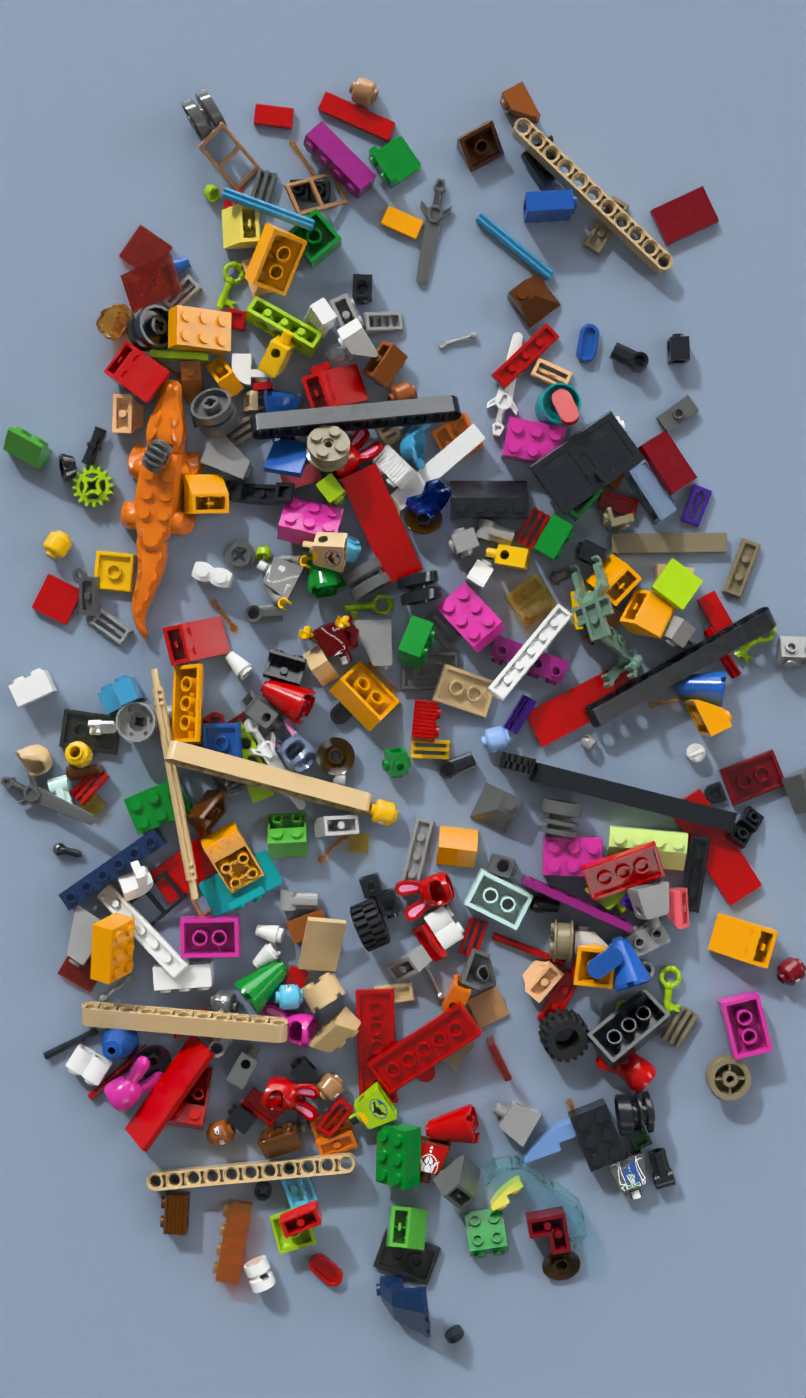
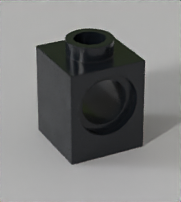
M353 274L352 298L358 305H367L368 302H372V274ZM361 286L368 289L364 294H360L357 290Z
M681 333L673 334L667 340L668 364L687 363L690 360L689 336H684Z
M587 539L583 543L580 542L575 550L578 553L576 558L592 567L595 562L591 560V557L599 555L602 560L607 549Z
M378 872L359 878L364 898L383 893Z
M394 887L375 895L382 917L387 916V919L398 916L401 908ZM385 900H392L394 906L391 909L385 908L383 905Z
M306 1056L302 1059L298 1057L290 1065L292 1067L290 1074L300 1084H312L320 1076V1071Z
M240 1101L237 1105L234 1103L227 1111L229 1114L227 1121L245 1135L258 1117Z

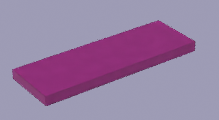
M523 874L521 879L523 885L631 933L633 925L628 920Z

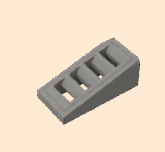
M402 311L364 312L362 315L365 324L363 329L367 335L403 331ZM392 317H395L396 326H393ZM384 318H387L388 327H385V319H384ZM377 319L380 321V327H377ZM369 320H372V327H370Z

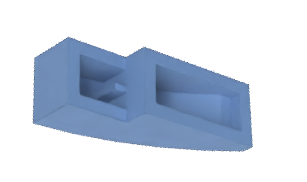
M570 1117L546 1129L528 1146L522 1154L525 1164L561 1151L559 1143L577 1137Z

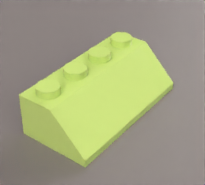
M610 825L607 857L655 841L663 869L684 871L688 833Z

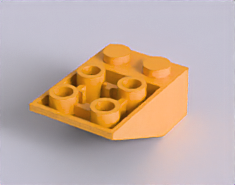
M234 821L201 839L203 850L231 894L265 875Z
M718 912L707 949L768 969L778 931Z

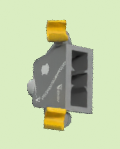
M285 554L280 555L278 558L274 557L271 564L260 560L256 570L265 574L263 578L265 583L264 590L270 600L276 603L283 611H287L284 608L286 603L292 605L289 599L305 567L311 568V566L307 565V561L309 559L313 560L312 557Z

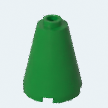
M311 559L307 561V565L311 566L310 569L307 568V594L309 597L312 598V595H315L316 598H325L336 595V590L341 589V592L344 591L346 587L339 572L316 566Z
M275 960L238 980L234 985L259 1013L288 975L286 973L288 968L282 961L277 962Z

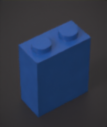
M573 189L526 192L523 202L524 223L570 221L571 215L574 214L577 207V197L573 196Z

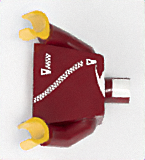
M344 615L343 618L337 616L336 621L314 629L313 632H311L310 626H305L304 630H299L298 637L300 639H309L314 642L328 657L339 655L342 665L353 661L349 651L358 647L360 631L354 625L352 616Z

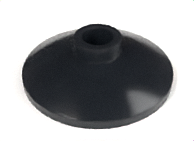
M149 1045L140 1049L135 1054L132 1065L139 1056L147 1057L150 1066L143 1077L148 1078L157 1071L164 1073L170 1065L171 1056L165 1047Z

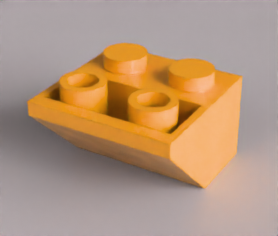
M221 474L184 475L185 514L229 513V493Z
M611 554L602 563L609 584V588L603 595H609L612 607H616L642 578L628 564ZM595 572L585 581L593 590H595L597 583Z
M635 589L619 621L631 634L661 639L676 608L652 591Z

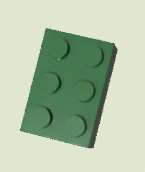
M179 776L187 815L193 808V805ZM168 781L123 799L138 835L175 820Z
M396 1120L378 1126L376 1182L402 1190L419 1186L421 1127Z

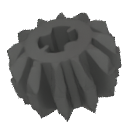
M158 438L151 441L142 457V465L151 472L160 473L167 466L168 461H170L172 447L164 440Z
M212 776L217 789L225 790L227 798L236 796L243 790L244 784Z

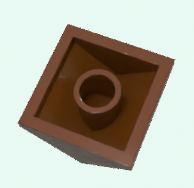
M492 119L457 138V149L470 172L504 154Z
M207 790L186 815L187 821L203 838L207 836L227 811L225 790Z

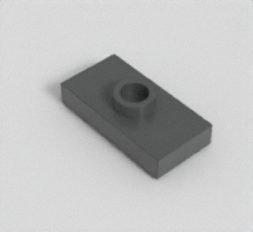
M687 395L656 419L663 429L669 433L697 413L699 409L689 395Z

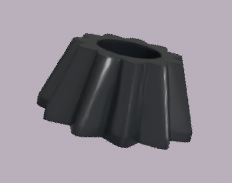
M60 453L59 469L63 481H67L77 475L76 462L73 456Z

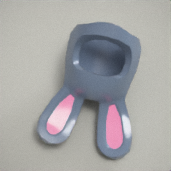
M284 715L281 718L283 721L282 728L289 738L283 743L276 737L275 751L281 755L284 763L292 772L301 773L310 768L317 758L316 749L301 736L298 725L294 724ZM270 732L262 735L265 741L268 740Z

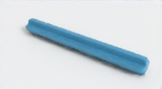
M227 187L223 190V199L312 231L315 221L311 218Z
M479 214L476 218L477 224L545 280H549L553 276V270L485 214Z

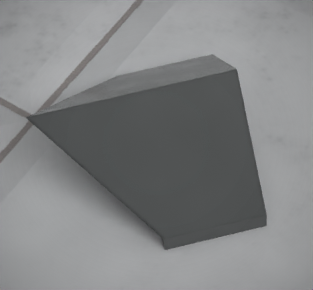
M472 948L461 970L460 984L476 991L495 986L496 981L490 955Z

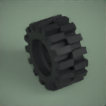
M502 752L499 767L533 774L536 759Z

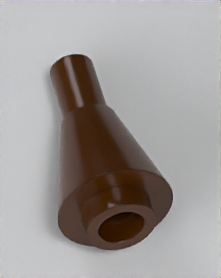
M69 764L66 767V776L71 781L90 774L102 773V766L88 765L83 768H77Z

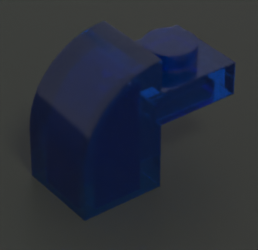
M441 477L426 481L423 493L407 498L406 505L417 516L424 513L429 517L434 516L447 504L452 488Z

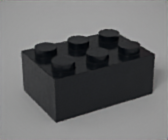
M603 1098L568 1111L591 1172L627 1158Z

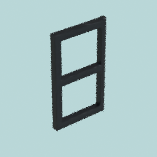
M164 871L154 879V884L164 877L181 898L165 910L150 891L145 893L162 913L150 923L152 926L187 898L186 894L169 876L167 871ZM135 898V899H133V900H130L129 902L132 904V903H133L134 901H136L138 898Z

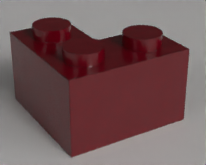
M563 1206L525 1212L530 1239L548 1236L552 1255L571 1252Z

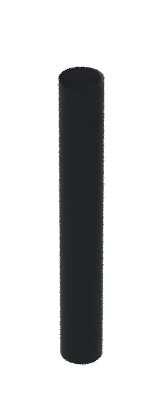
M93 1028L44 1052L43 1055L47 1060L98 1035V1030Z

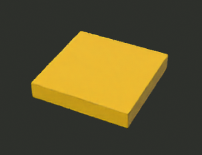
M96 551L94 576L99 577L100 590L132 593L136 555Z

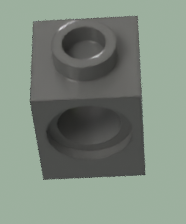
M492 852L486 870L487 872L510 879V876L516 872L517 864H515L514 858ZM500 861L508 863L506 870L501 871L497 868Z

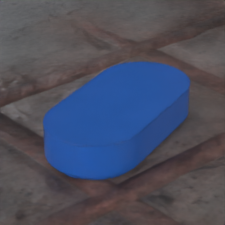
M593 324L584 325L579 333L576 356L582 363L591 362L596 355L599 330Z
M610 946L591 959L587 964L589 975L592 978L600 979L619 966L623 961L621 950L615 946Z

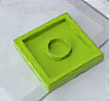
M672 558L650 589L681 612L703 580Z

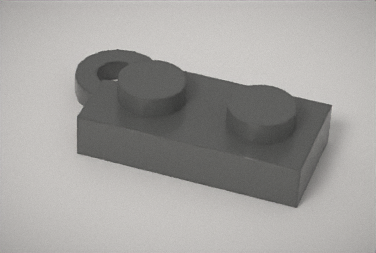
M83 568L75 569L73 571V579L76 583H79V614L100 615L99 577L87 576V572ZM79 572L82 574L81 579L78 577Z

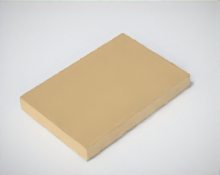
M444 663L431 700L486 718L493 698V694L487 689L494 680Z
M308 917L298 961V969L336 972L347 924L346 920Z

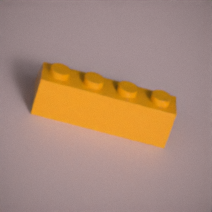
M203 664L174 666L171 726L173 741L201 744Z

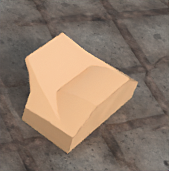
M113 394L112 433L133 434L135 430L144 427V406L138 403L132 394Z
M535 960L522 975L525 982L524 990L540 1003L562 978L564 973L550 961L542 962Z

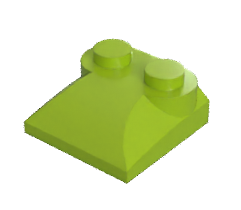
M289 1210L269 1216L279 1254L317 1244L315 1228L303 1230L299 1234L296 1233L292 1237L285 1238L279 1219L280 1214Z

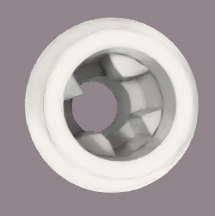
M234 651L225 657L237 678L240 677L243 680L253 671L251 664Z
M258 924L255 931L256 936L274 944H281L285 934V929L281 928L280 925Z
M272 942L266 943L252 962L257 969H260L278 959L281 951L276 944Z

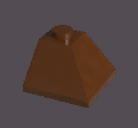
M538 274L521 282L509 291L507 299L529 328L533 327L561 305Z

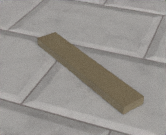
M727 533L611 534V554L727 552Z

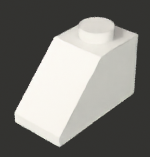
M357 318L337 330L340 338H338L339 343L343 349L347 347L351 354L369 357L379 356Z
M485 559L477 560L465 581L481 590L494 570L491 568L492 564Z
M581 925L578 926V929H573V953L577 955L579 945L596 943L609 947L593 929H589V926Z

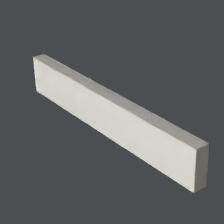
M474 423L425 464L423 469L418 470L414 478L402 490L397 488L390 494L398 503L400 512L486 439Z
M558 603L487 690L503 702L569 622L573 614Z
M109 883L97 895V898L112 914L120 913L135 918L136 930L134 937L173 979H176L189 966L129 901H125L124 896L112 883Z

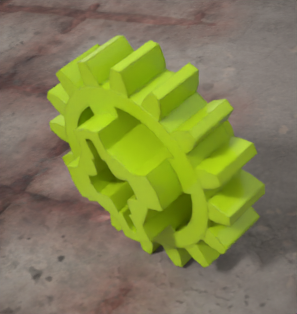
M91 465L90 470L84 467V473L77 472L79 478L73 479L76 485L72 486V489L77 490L73 495L80 497L78 502L83 503L85 501L86 507H89L92 503L94 508H97V503L104 506V500L110 502L108 495H114L110 489L114 488L115 485L110 483L113 477H107L108 471L102 472V468L99 466L95 470L94 466ZM96 474L94 478L87 477L89 475ZM82 482L84 483L83 491L81 490ZM92 483L97 487L96 490L91 488L90 485ZM104 483L106 484L105 492L103 491ZM92 496H99L97 499H89Z

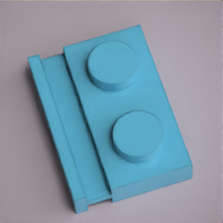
M291 1167L286 1170L287 1172L292 1173L294 1172L295 1168ZM311 1177L280 1179L291 1209L314 1200L318 1201Z

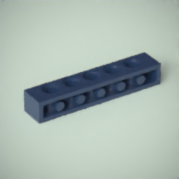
M156 827L58 896L70 911L131 868V862L142 861L168 842Z

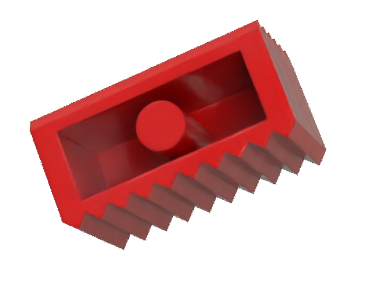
M415 700L412 741L434 743L435 738L439 737V726H436V719H440L441 708L438 707V702Z
M317 1200L280 1214L279 1223L285 1238L321 1225L323 1214Z

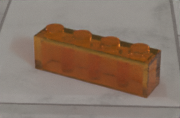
M230 1199L229 1204L224 1207L223 1217H226L225 1224H221L220 1236H223L222 1243H218L216 1252L220 1256L219 1262L215 1261L213 1273L216 1274L215 1281L236 1285L239 1283L252 1202Z

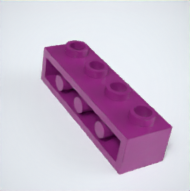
M323 121L306 134L303 143L306 150L313 154L319 163L326 167L332 173V176L345 186L349 194L354 195L358 199L373 186L376 175Z
M498 635L494 640L488 657H491V662L502 665L503 662L508 664L524 644ZM543 652L527 671V675L538 679V676L546 679V683L556 686V683H562L569 662Z

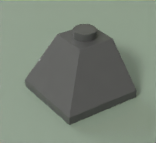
M486 782L470 817L505 833L514 819L522 799Z

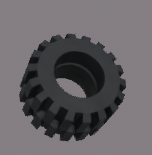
M373 898L350 907L353 924L362 945L368 952L390 943L391 938L388 928Z
M558 1008L555 1009V1013L550 1011L547 1018L544 1016L542 1019L544 1023H540L538 1034L545 1051L551 1058H556L559 1062H562L563 1059L565 1062H570V1059L577 1060L578 1055H584L583 1050H587L589 1047L587 1043H590L587 1034L590 1031L578 1013L576 1014L572 1009L568 1011L567 1008H563L560 1011ZM566 1028L574 1029L572 1036L566 1041L560 1042L555 1040L556 1035L561 1030Z

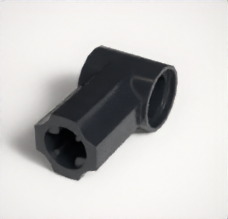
M618 342L609 357L631 368L635 373L643 372L649 362L648 356L644 352H637ZM638 358L642 359L644 365L637 366L635 365L634 360Z
M471 751L441 762L438 765L439 775L448 779L477 767ZM445 764H449L452 767L449 775L442 773V767Z
M655 1148L649 1151L656 1189L676 1185L665 1149Z

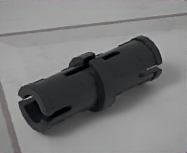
M95 426L90 442L86 444L88 447L81 461L82 463L93 466L98 451L102 449L100 446L107 433L106 430Z

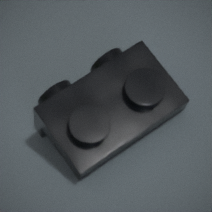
M270 649L263 677L300 686L307 660L300 655H290L280 649Z

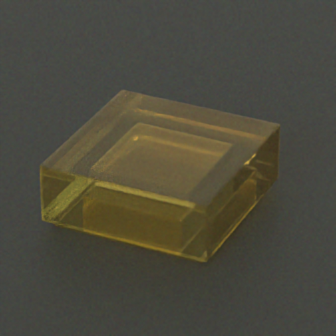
M97 793L85 806L80 804L85 811L93 814L95 817L108 806Z
M359 832L360 834L350 835L348 851L367 853L369 833Z

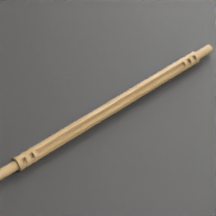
M151 669L152 694L165 760L169 742L173 741L159 672L158 669ZM165 761L185 878L189 883L191 900L199 899L196 883L198 878L178 767Z

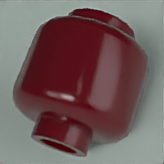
M789 957L777 966L778 974L776 976L782 984L786 983L789 986H793L805 977L806 967L800 959Z

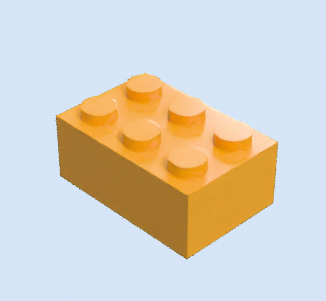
M182 305L172 307L168 310V349L205 352L221 356L231 352L232 313Z
M114 913L93 924L90 979L110 985L132 972L134 966L135 918Z

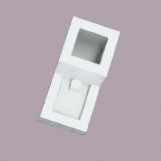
M232 353V371L244 387L252 388V381H255V383L272 381L271 376L258 369H253V357L251 354Z
M138 860L131 862V873L118 877L119 887L126 902L144 895L154 884L148 868L141 867Z

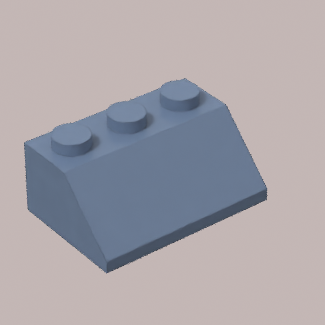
M646 462L632 469L624 476L654 525L677 511L675 508L677 506L676 502L671 496L668 497L665 488L657 480L655 473Z

